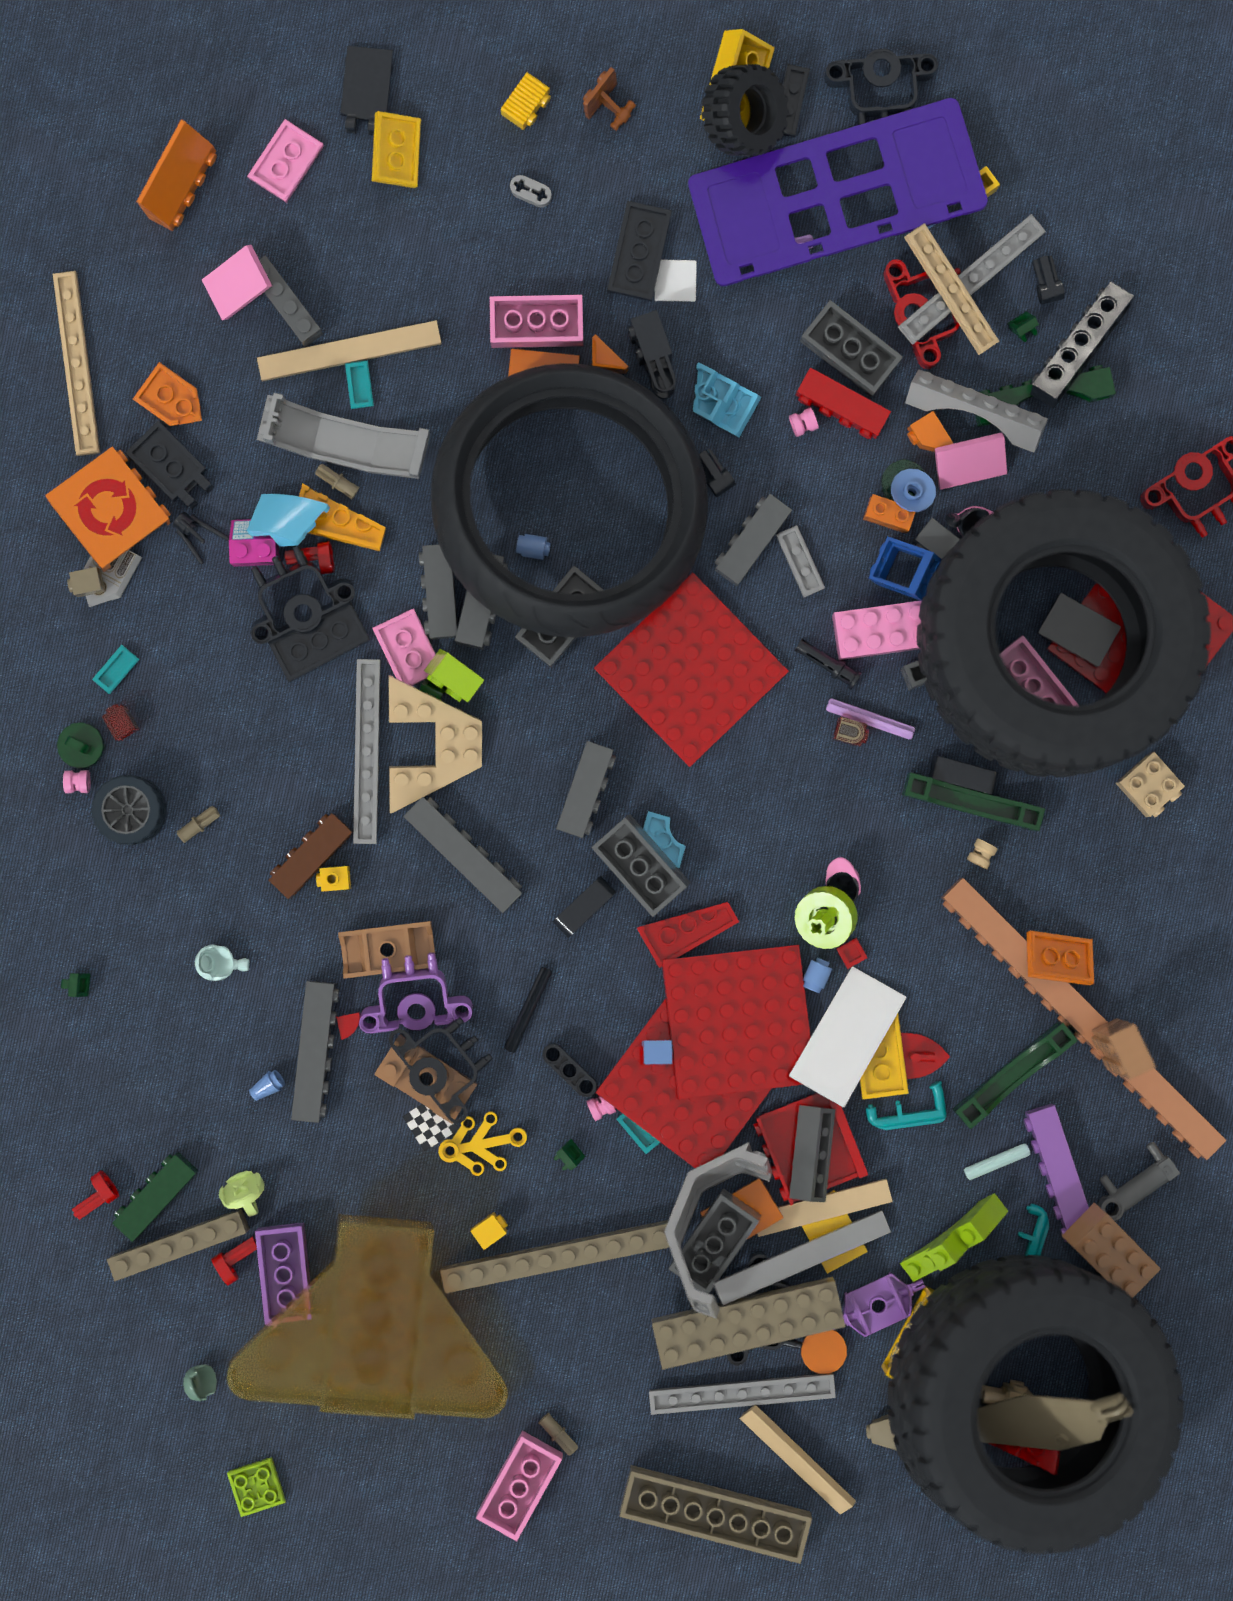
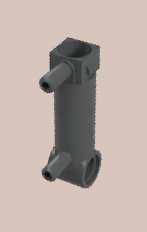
M1150 1142L1147 1145L1148 1150L1156 1160L1154 1164L1118 1189H1116L1107 1175L1100 1177L1099 1180L1109 1195L1101 1197L1097 1205L1106 1213V1205L1114 1202L1115 1211L1108 1214L1113 1221L1120 1219L1124 1212L1180 1174L1171 1159L1162 1154L1155 1142Z

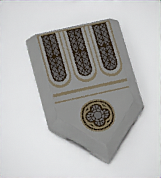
M128 550L110 563L111 568L103 572L90 556L84 569L93 567L101 569L105 592L87 595L88 606L92 607L121 598L142 557Z

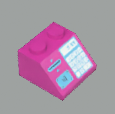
M231 520L229 536L230 564L232 566L274 565L272 558L275 556L279 557V546L270 535L251 536L247 532L251 520Z

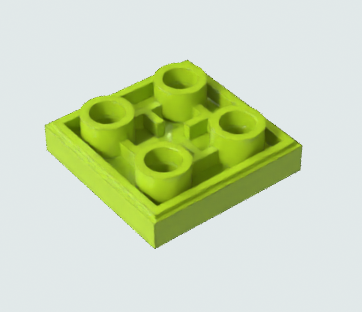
M272 1457L227 1472L241 1517L286 1502Z

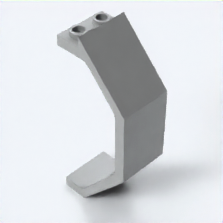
M274 393L273 396L267 395L257 440L307 458L360 471L420 479L430 432L422 428L419 431L378 427L336 417L290 402L283 395Z
M746 1143L688 1172L664 1231L694 1311L713 1318H717L720 1309L714 1296L694 1288L681 1245L703 1192L740 1173L770 1182L773 1172L768 1158L759 1151L752 1152L750 1143Z

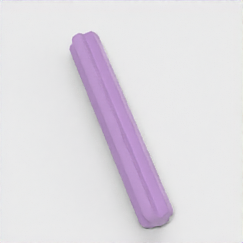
M833 698L828 701L826 707L828 712L906 739H912L915 732L913 726Z

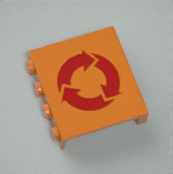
M113 446L45 495L48 502L103 572L111 568V562L164 523L169 525L170 520L168 516L171 515L163 504L159 506L154 500L156 495L149 486L145 488L140 482L142 477L138 471L127 466L126 462L128 459L121 450L116 452Z

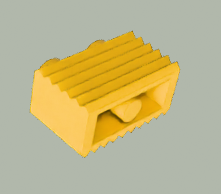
M526 72L501 107V115L522 130L527 125L531 127L537 119L538 115L536 112L540 106L544 108L551 98L549 96L550 88Z

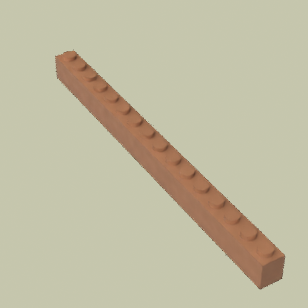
M959 878L941 896L945 901L942 905L950 913L955 911L961 917L959 922L967 930L972 928L977 933L975 938L983 946L988 944L994 950L991 954L999 962L1004 960L1010 966L1008 971L1017 979L1021 977L1026 982L1024 987L1033 995L1037 993L1043 999L1041 1004L1050 1012L1054 1010L1059 1015L1057 1017L1058 1021L1063 1022L1066 1027L1070 1026L1075 1031L1073 1034L1075 1038L1082 1044L1086 1042L1092 1048L1090 1050L1091 1054L1100 1061L1104 1055L1100 1049L1097 1050L1091 1037L1094 1036L1092 1030L1108 1022L1068 982L1028 977L1027 941L964 878ZM1154 1068L1131 1080L1122 1077L1125 1080L1122 1084L1131 1093L1136 1091L1141 1096L1139 1101L1148 1110L1152 1107L1158 1113L1155 1117L1164 1126L1169 1124L1174 1129L1172 1134L1181 1143L1185 1140L1190 1145L1188 1150L1197 1159L1202 1157L1208 1160L1227 1141Z

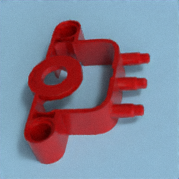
M895 259L887 264L884 270V279L894 303H897L894 309L895 321L898 325H901L907 319L904 311L908 305L916 304L921 308L928 302V299L916 293L906 294L900 298L896 288L899 286H910L928 279L929 276L926 272L910 277L904 262ZM893 267L898 268L901 275L894 277L890 274L889 269ZM959 268L954 269L957 275L961 274ZM953 314L954 328L930 337L926 342L911 344L917 361L922 368L932 369L936 366L941 357L937 342L954 335L960 325ZM931 352L935 356V361H926L923 356L924 353Z
M1233 436L1224 439L1202 454L1190 452L1183 455L1177 461L1173 473L1155 483L1141 494V504L1147 509H1154L1167 501L1175 515L1181 521L1191 523L1201 538L1207 536L1208 533L1199 518L1210 511L1220 525L1227 523L1225 515L1219 506L1229 499L1233 503V469L1228 463L1233 459V454L1228 453L1225 448L1226 443L1233 445ZM1211 452L1217 456L1219 467L1229 481L1231 491L1227 497L1199 515L1189 516L1184 512L1173 493L1166 488L1165 481L1175 477L1177 483L1186 490L1197 491L1204 488L1213 476V467L1210 460L1206 457ZM1196 463L1201 467L1202 475L1198 480H1190L1186 477L1185 468L1188 464ZM1149 492H1153L1157 495V503H1152L1149 501Z

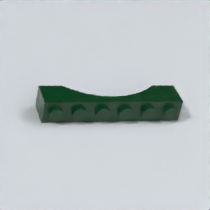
M1102 365L1089 368V372L1081 373L1066 394L1081 398L1089 403L1112 398L1116 392L1110 367L1103 368ZM1056 376L1050 377L1052 380H1059ZM1032 380L1022 383V386L1013 388V385H1006L1000 387V391L991 393L990 390L979 392L1013 405H1018L1034 397L1031 395L1032 385L1030 383ZM975 414L978 427L992 424Z
M911 772L907 774L902 796L1032 831H1040L1045 808L977 792Z
M1058 1021L952 1108L953 1111L969 1129H972L1021 1083L1064 1053L1078 1040L1063 1022Z

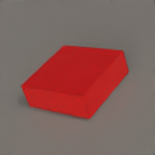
M857 938L836 948L847 969L868 958Z

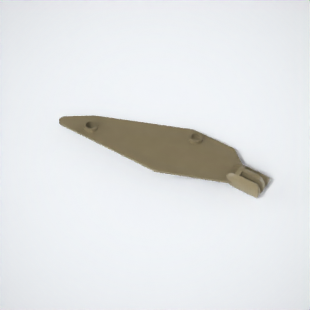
M1122 1393L1096 1401L1024 1394L979 1407L978 1429L981 1442L1061 1451L1100 1440L1108 1422L1131 1416L1133 1409L1128 1405Z

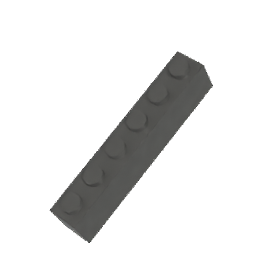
M422 797L403 817L489 901L504 913L523 894L520 891L522 886L513 877L509 880L503 874L506 870L497 861L492 864L487 859L489 854L480 845L476 848L470 842L473 838L464 829L459 831L453 825L456 821L447 813L443 816L437 810L440 806L431 797L428 799Z
M306 981L291 1120L319 1123L322 1117H326L327 1104H324L323 1101L324 1094L328 1095L330 1083L326 1080L327 1071H331L332 1058H329L328 1055L329 1048L333 1049L335 1037L331 1034L332 1025H336L337 1012H334L333 1009L334 1002L338 1003L340 991L336 988V983Z

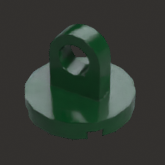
M82 722L74 723L66 727L59 735L57 742L58 753L61 759L69 766L79 769L87 768L96 764L102 757L104 741L101 733L94 726Z

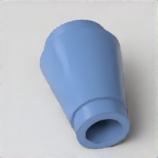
M277 1070L268 1071L249 1089L252 1098L257 1101L281 1091L285 1082Z

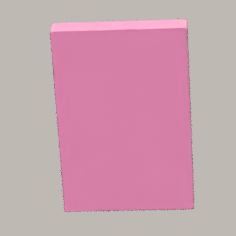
M285 119L248 174V178L287 203L324 147V144Z
M252 245L243 247L202 279L222 320H228L272 286Z
M1002 432L935 448L940 490L1007 474L1005 440Z
M414 608L372 628L396 679L410 686L427 679L429 674L424 670L436 653L427 635H425V630Z

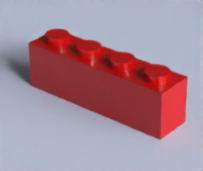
M811 367L795 395L799 397L798 401L802 404L816 406L819 408L818 412L822 415L836 417L841 425L847 428L852 426L858 429L859 434L867 439L877 438L891 413L888 409Z

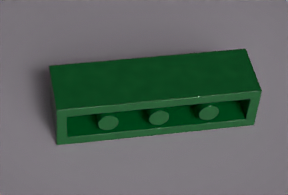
M179 1152L174 1156L169 1154L161 1163L164 1167L159 1173L154 1171L145 1180L148 1183L143 1190L138 1188L130 1197L132 1202L127 1207L121 1206L114 1214L116 1219L112 1224L132 1242L141 1235L199 1171Z

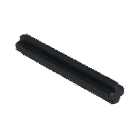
M546 967L540 968L506 1041L505 1050L512 1053L516 1052L552 974L550 969Z

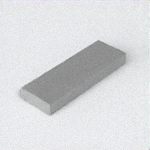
M796 525L776 534L803 598L825 589L798 526Z

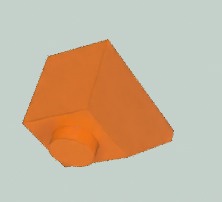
M934 411L908 427L909 433H907L909 440L913 445L917 444L920 449L935 452V448L954 444Z

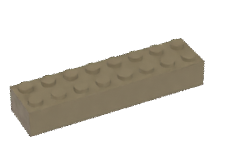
M833 1276L742 1297L725 1305L717 1303L720 1309L717 1318L696 1312L694 1309L652 1318V1326L662 1370L846 1327Z
M633 1465L630 1467L620 1506V1517L799 1564H801L812 1521L811 1512Z

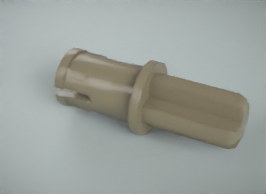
M320 464L316 469L315 474L332 485L333 490L337 489L351 500L360 488L344 478L342 473L339 475L324 464Z
M210 806L197 817L193 816L188 824L176 831L178 837L186 843L200 831L204 832L206 826L219 818V811L215 807Z
M547 1413L540 1419L538 1423L552 1437L551 1441H555L567 1455H572L578 1449V1445L565 1432L566 1428H562L550 1413Z

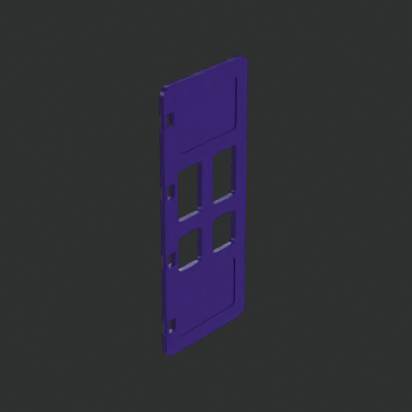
M947 98L692 175L688 181L713 275L719 286L732 285L749 278L776 272L823 256L826 257L877 242L887 237L914 231L924 223L926 226H930L961 215L978 212L987 206L988 201L960 105L954 98ZM872 139L878 142L884 163L882 169L839 182L833 180L826 156L827 153ZM805 159L810 160L817 181V187L806 192L784 197L781 193L775 172L776 169ZM883 186L891 187L898 210L897 215L855 228L847 227L840 204L841 199ZM961 204V210L949 213L948 206ZM823 206L831 229L830 235L798 244L794 238L789 216L809 208ZM891 223L892 230L879 234L878 227ZM822 244L823 251L810 254V247ZM753 265L754 271L741 275L739 268Z

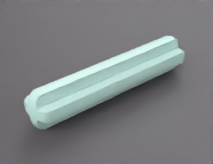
M1021 1144L964 1169L965 1175L969 1180H972L1029 1156L1030 1150L1027 1144Z

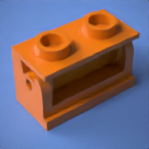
M872 494L863 520L907 534L915 512L901 508L893 500Z

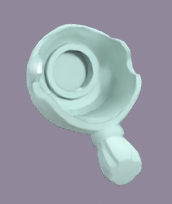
M214 944L205 946L195 957L197 972L207 980H223L230 976L233 969L249 971V959H234L230 950L224 946Z

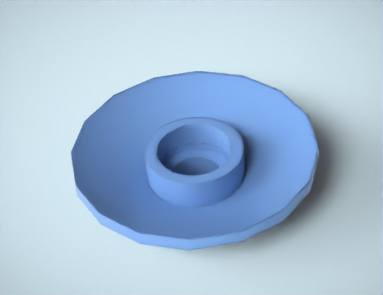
M906 469L894 477L891 484V494L894 501L901 508L910 512H920L932 505L936 497V487L933 480L925 472L918 469ZM908 491H912L915 496H911Z

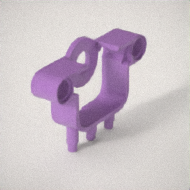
M435 953L428 954L427 969L415 970L412 956L407 955L405 956L404 963L405 971L393 973L391 972L389 959L383 958L381 960L383 978L380 981L378 991L380 1005L369 1006L363 1009L360 1015L359 1026L363 1032L378 1033L394 1031L399 1028V1024H403L411 1030H422L432 1024L433 1020H435L434 1023L437 1026L450 1024L459 1017L466 1022L472 1016L473 1004L466 996L448 997L446 978L438 970ZM434 978L441 983L444 1007L448 1011L446 1015L435 1016L436 1008L433 1001L422 993H412L406 995L398 1005L397 1015L399 1020L388 1021L386 1019L383 990L386 984ZM412 1004H420L425 1008L426 1012L424 1017L416 1020L408 1015V1008ZM460 1005L466 1006L468 1010L464 1013H460L456 1010V1008ZM372 1016L376 1019V1022L367 1023L364 1018Z

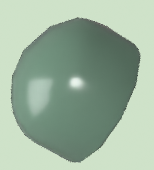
M207 1364L196 1365L186 1372L183 1378V1387L190 1400H207V1396L214 1394L216 1391V1373L211 1366Z

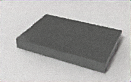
M1060 593L1037 634L1095 667H1099L1121 626Z

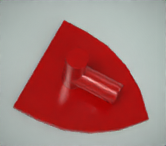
M901 1033L907 1079L929 1075L939 1069L950 1058L946 1051L932 1039L920 1034Z

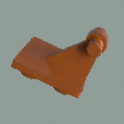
M610 67L607 72L603 71L596 87L593 90L589 89L583 97L585 116L588 119L594 115L601 104L615 113L616 117L610 124V127L617 131L622 123H626L631 117L630 113L636 107V104L629 100L623 108H619L608 96L617 85L615 69Z

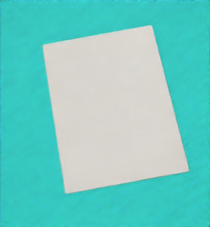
M852 967L789 1077L836 1104L845 1107L903 1005L906 996Z

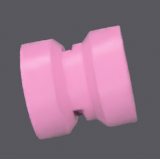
M811 407L805 409L801 414L794 413L789 415V420L796 437L803 435L805 431H814L819 428Z
M72 770L64 771L63 788L65 793H74L75 791H80L81 793L90 792L91 779L89 770H81L79 773H74Z
M600 1096L596 1099L590 1098L586 1100L595 1121L602 1119V1116L605 1114L616 1112V1109Z

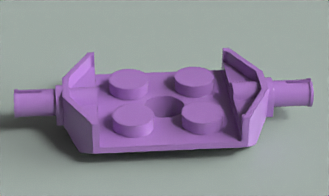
M889 1272L888 1275L852 1292H845L843 1306L845 1324L866 1337L911 1316L913 1293L926 1288L922 1278L911 1284H906ZM878 1299L885 1303L884 1309L880 1312L872 1309L873 1302Z

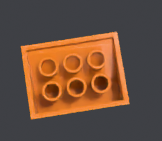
M183 120L178 124L136 201L149 219L171 231L182 223L184 218L183 212L186 206H191L195 198L194 192L197 186L200 187L206 177L204 173L208 166L211 167L217 157L214 146Z

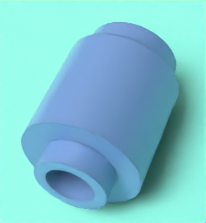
M531 534L519 535L516 553L521 554L523 557L543 560L544 556H549L551 543L547 542V537Z
M818 957L816 961L811 960L803 978V981H805L803 987L820 993L821 989L825 988L832 968L828 967L830 962Z

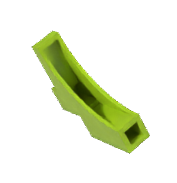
M995 1193L980 1200L967 1214L936 1239L904 1258L900 1265L914 1282L938 1269L941 1271L955 1264L968 1248L986 1239L1008 1213V1210Z

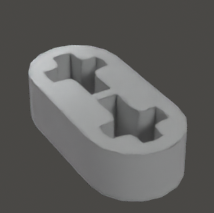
M523 175L515 176L510 182L511 193L516 198L541 208L546 207L551 202V190L542 183ZM524 182V187L529 189V191L521 189L520 192H517L515 184ZM542 191H545L547 199L542 198L541 201H538L537 195L532 192L540 194Z

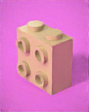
M1155 752L1148 753L1116 782L1118 787L1145 817H1151L1152 815L1157 817L1165 810L1163 805L1169 800L1173 802L1182 795L1180 790L1185 787Z

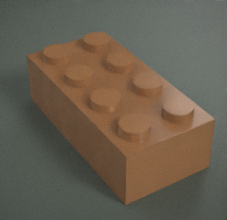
M1116 1018L1092 1030L1094 1034L1091 1037L1097 1050L1100 1049L1104 1055L1102 1062L1108 1071L1110 1070L1116 1075L1118 1074L1131 1080L1155 1068L1154 1062L1134 1023Z
M1095 1203L1062 1235L1106 1281L1119 1286L1128 1292L1131 1297H1134L1161 1270L1112 1218Z

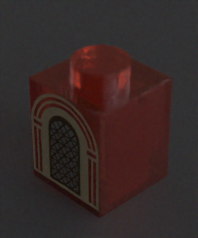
M115 704L105 710L107 714L103 715L102 718L116 741H121L139 731L126 706Z
M840 716L832 740L860 747L862 743L866 744L869 730L866 729L867 724Z

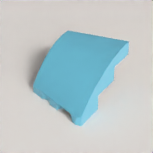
M698 362L696 367L698 370L697 384H695L696 398L694 400L693 412L727 432L740 437L762 397Z
M262 494L247 532L251 536L270 535L279 547L298 546L306 534L316 526L315 520L322 512L327 513L330 507L326 503L299 496Z

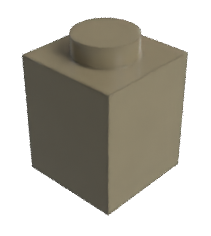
M93 567L69 572L70 579H67L70 593L73 592L74 596L82 597L105 592L101 569Z

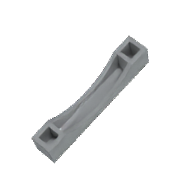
M918 370L914 376L905 402L924 411L949 408L976 414L1000 429L1013 445L1031 452H1035L1041 441L1048 418L1037 413L1029 412L1016 405L1008 404L995 397L987 396L972 388H966L951 380H945L922 370Z

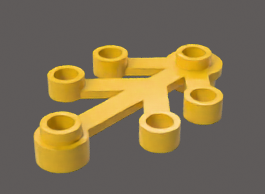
M489 1111L485 1114L483 1123L470 1142L460 1144L467 1131L472 1130L475 1126L474 1118L467 1116L466 1119L472 1121V1126L466 1127L464 1121L461 1122V1127L453 1139L443 1141L439 1146L438 1152L443 1161L449 1163L458 1161L470 1169L471 1173L475 1176H479L484 1172V1164L480 1161H472L463 1154L465 1152L472 1151L492 1164L495 1170L503 1171L507 1166L506 1159L501 1156L497 1157L485 1148L509 1143L515 1147H520L525 1144L527 1133L524 1129L516 1127L509 1134L483 1139L490 1127L495 1125L498 1120L497 1114ZM489 1114L495 1117V1121L489 1123L486 1119ZM517 1132L522 1134L520 1141L515 1140L513 1137ZM449 1146L455 1150L452 1155L446 1152V1148ZM502 1160L504 1167L498 1168L496 1161ZM476 1164L482 1168L479 1173L473 1170V1166Z

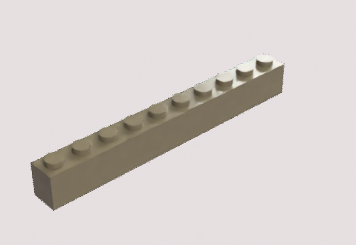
M668 1220L442 1266L440 1272L444 1292L450 1293L669 1248L664 1233Z

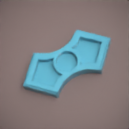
M648 811L643 829L676 867L680 868L686 846L677 842L672 836L670 817Z

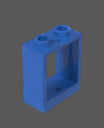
M887 536L886 541L880 547V554L876 563L871 567L869 579L881 587L922 601L923 597L927 595V585L933 573L938 569L942 559L934 552ZM898 551L922 558L909 588L886 580Z

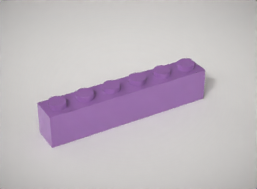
M1048 1104L1026 1111L1027 1118L1023 1120L1027 1131L1032 1132L1034 1140L1031 1141L1034 1153H1039L1041 1162L1038 1163L1042 1176L1046 1175L1049 1184L1045 1185L1049 1198H1054L1056 1206L1053 1207L1056 1219L1061 1220L1063 1228L1060 1229V1232L1063 1235L1089 1207L1056 1107L1053 1104Z

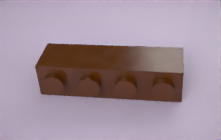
M326 813L317 822L319 827L314 832L310 830L301 839L304 843L298 849L294 847L285 856L288 860L282 866L280 864L275 866L269 873L272 877L268 881L287 899H292L319 868L353 834V831L334 813H331L330 816Z

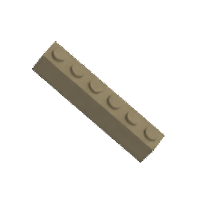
M240 1208L114 1254L107 1259L114 1281L246 1234L250 1229L243 1209Z

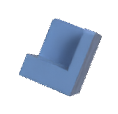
M672 1040L642 1041L644 1064H672Z

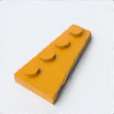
M302 484L299 497L328 504L330 507L327 513L322 512L315 520L316 526L308 532L309 534L376 551L381 550L386 527L351 511L348 507L338 504L324 494L317 493L307 485Z

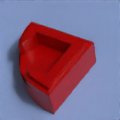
M360 1012L337 1017L341 1040L351 1036L356 1031L359 1025Z

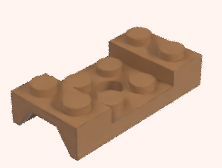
M431 921L338 932L342 949L344 978L382 974L381 960L383 958L389 959L392 973L405 971L404 963L405 956L407 955L412 956L415 970L428 968V954L435 953ZM384 943H390L393 946L394 952L391 956H384L381 953V946Z
M400 1034L394 1045H404L406 1037ZM420 1046L409 1050L405 1054L404 1058L411 1066L419 1059L425 1057L438 1059L444 1064L447 1070L446 1085L440 1092L435 1094V1098L440 1104L449 1102L452 1095L472 1080ZM391 1047L374 1075L391 1086L400 1089L433 1110L438 1116L453 1124L430 1095L419 1094L412 1088L409 1081V1068ZM430 1067L422 1069L419 1079L422 1073L429 1072L433 1076V1082L430 1085L434 1084L437 1080V1072ZM474 1082L458 1095V1098L464 1105L477 1086V1082ZM454 1106L450 1111L451 1117L456 1119L462 1108Z

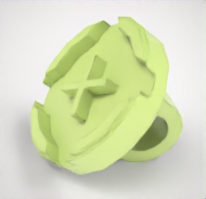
M244 1171L230 1177L226 1181L227 1185L224 1188L222 1186L219 1191V1198L223 1205L229 1209L243 1207L249 1217L258 1214L255 1200L262 1194L265 1186L260 1174Z

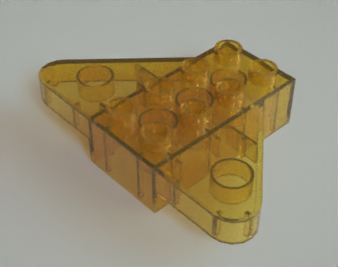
M338 1214L333 1261L232 1357L227 1368L228 1385L231 1391L239 1398L252 1401L319 1406V1412L414 1419L415 1413L490 1418L500 1413L506 1405L508 1398L507 1387L502 1376L430 1275L434 1228L431 1222Z

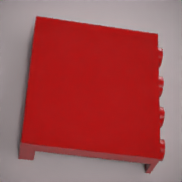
M814 1093L756 1116L757 1123L753 1124L758 1137L763 1135L766 1144L762 1145L766 1157H771L774 1166L771 1169L775 1180L780 1179L783 1187L779 1188L783 1201L788 1200L790 1205H794L793 1202L798 1201V1199H792L789 1196L799 1105L835 1109L827 1189L856 1177L862 1178L868 1175L842 1107L819 1093Z

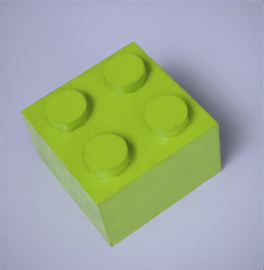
M439 649L424 670L429 674L427 677L429 681L439 688L445 686L447 688L445 692L458 702L462 699L469 702L484 681L483 678L442 649Z

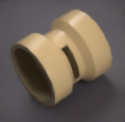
M977 838L974 844L975 849L969 853L967 860L988 869L990 858L996 854L998 848Z

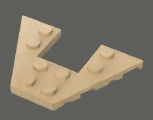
M389 675V723L435 722V766H389L390 813H394L482 767V720Z

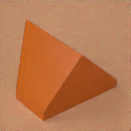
M595 334L592 337V366L625 374L628 371V365Z

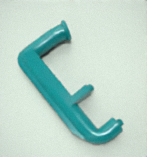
M938 1081L929 1086L933 1091L935 1109L902 1113L900 1101H896L897 1115L877 1118L876 1107L870 1104L866 1108L868 1121L871 1125L883 1130L943 1122L946 1118V1106L941 1086L942 1082Z
M1031 1203L1026 1207L1028 1213L1038 1216L1033 1235L1018 1232V1236L1029 1240L1024 1256L1041 1255L1049 1230L1047 1212L1044 1208Z

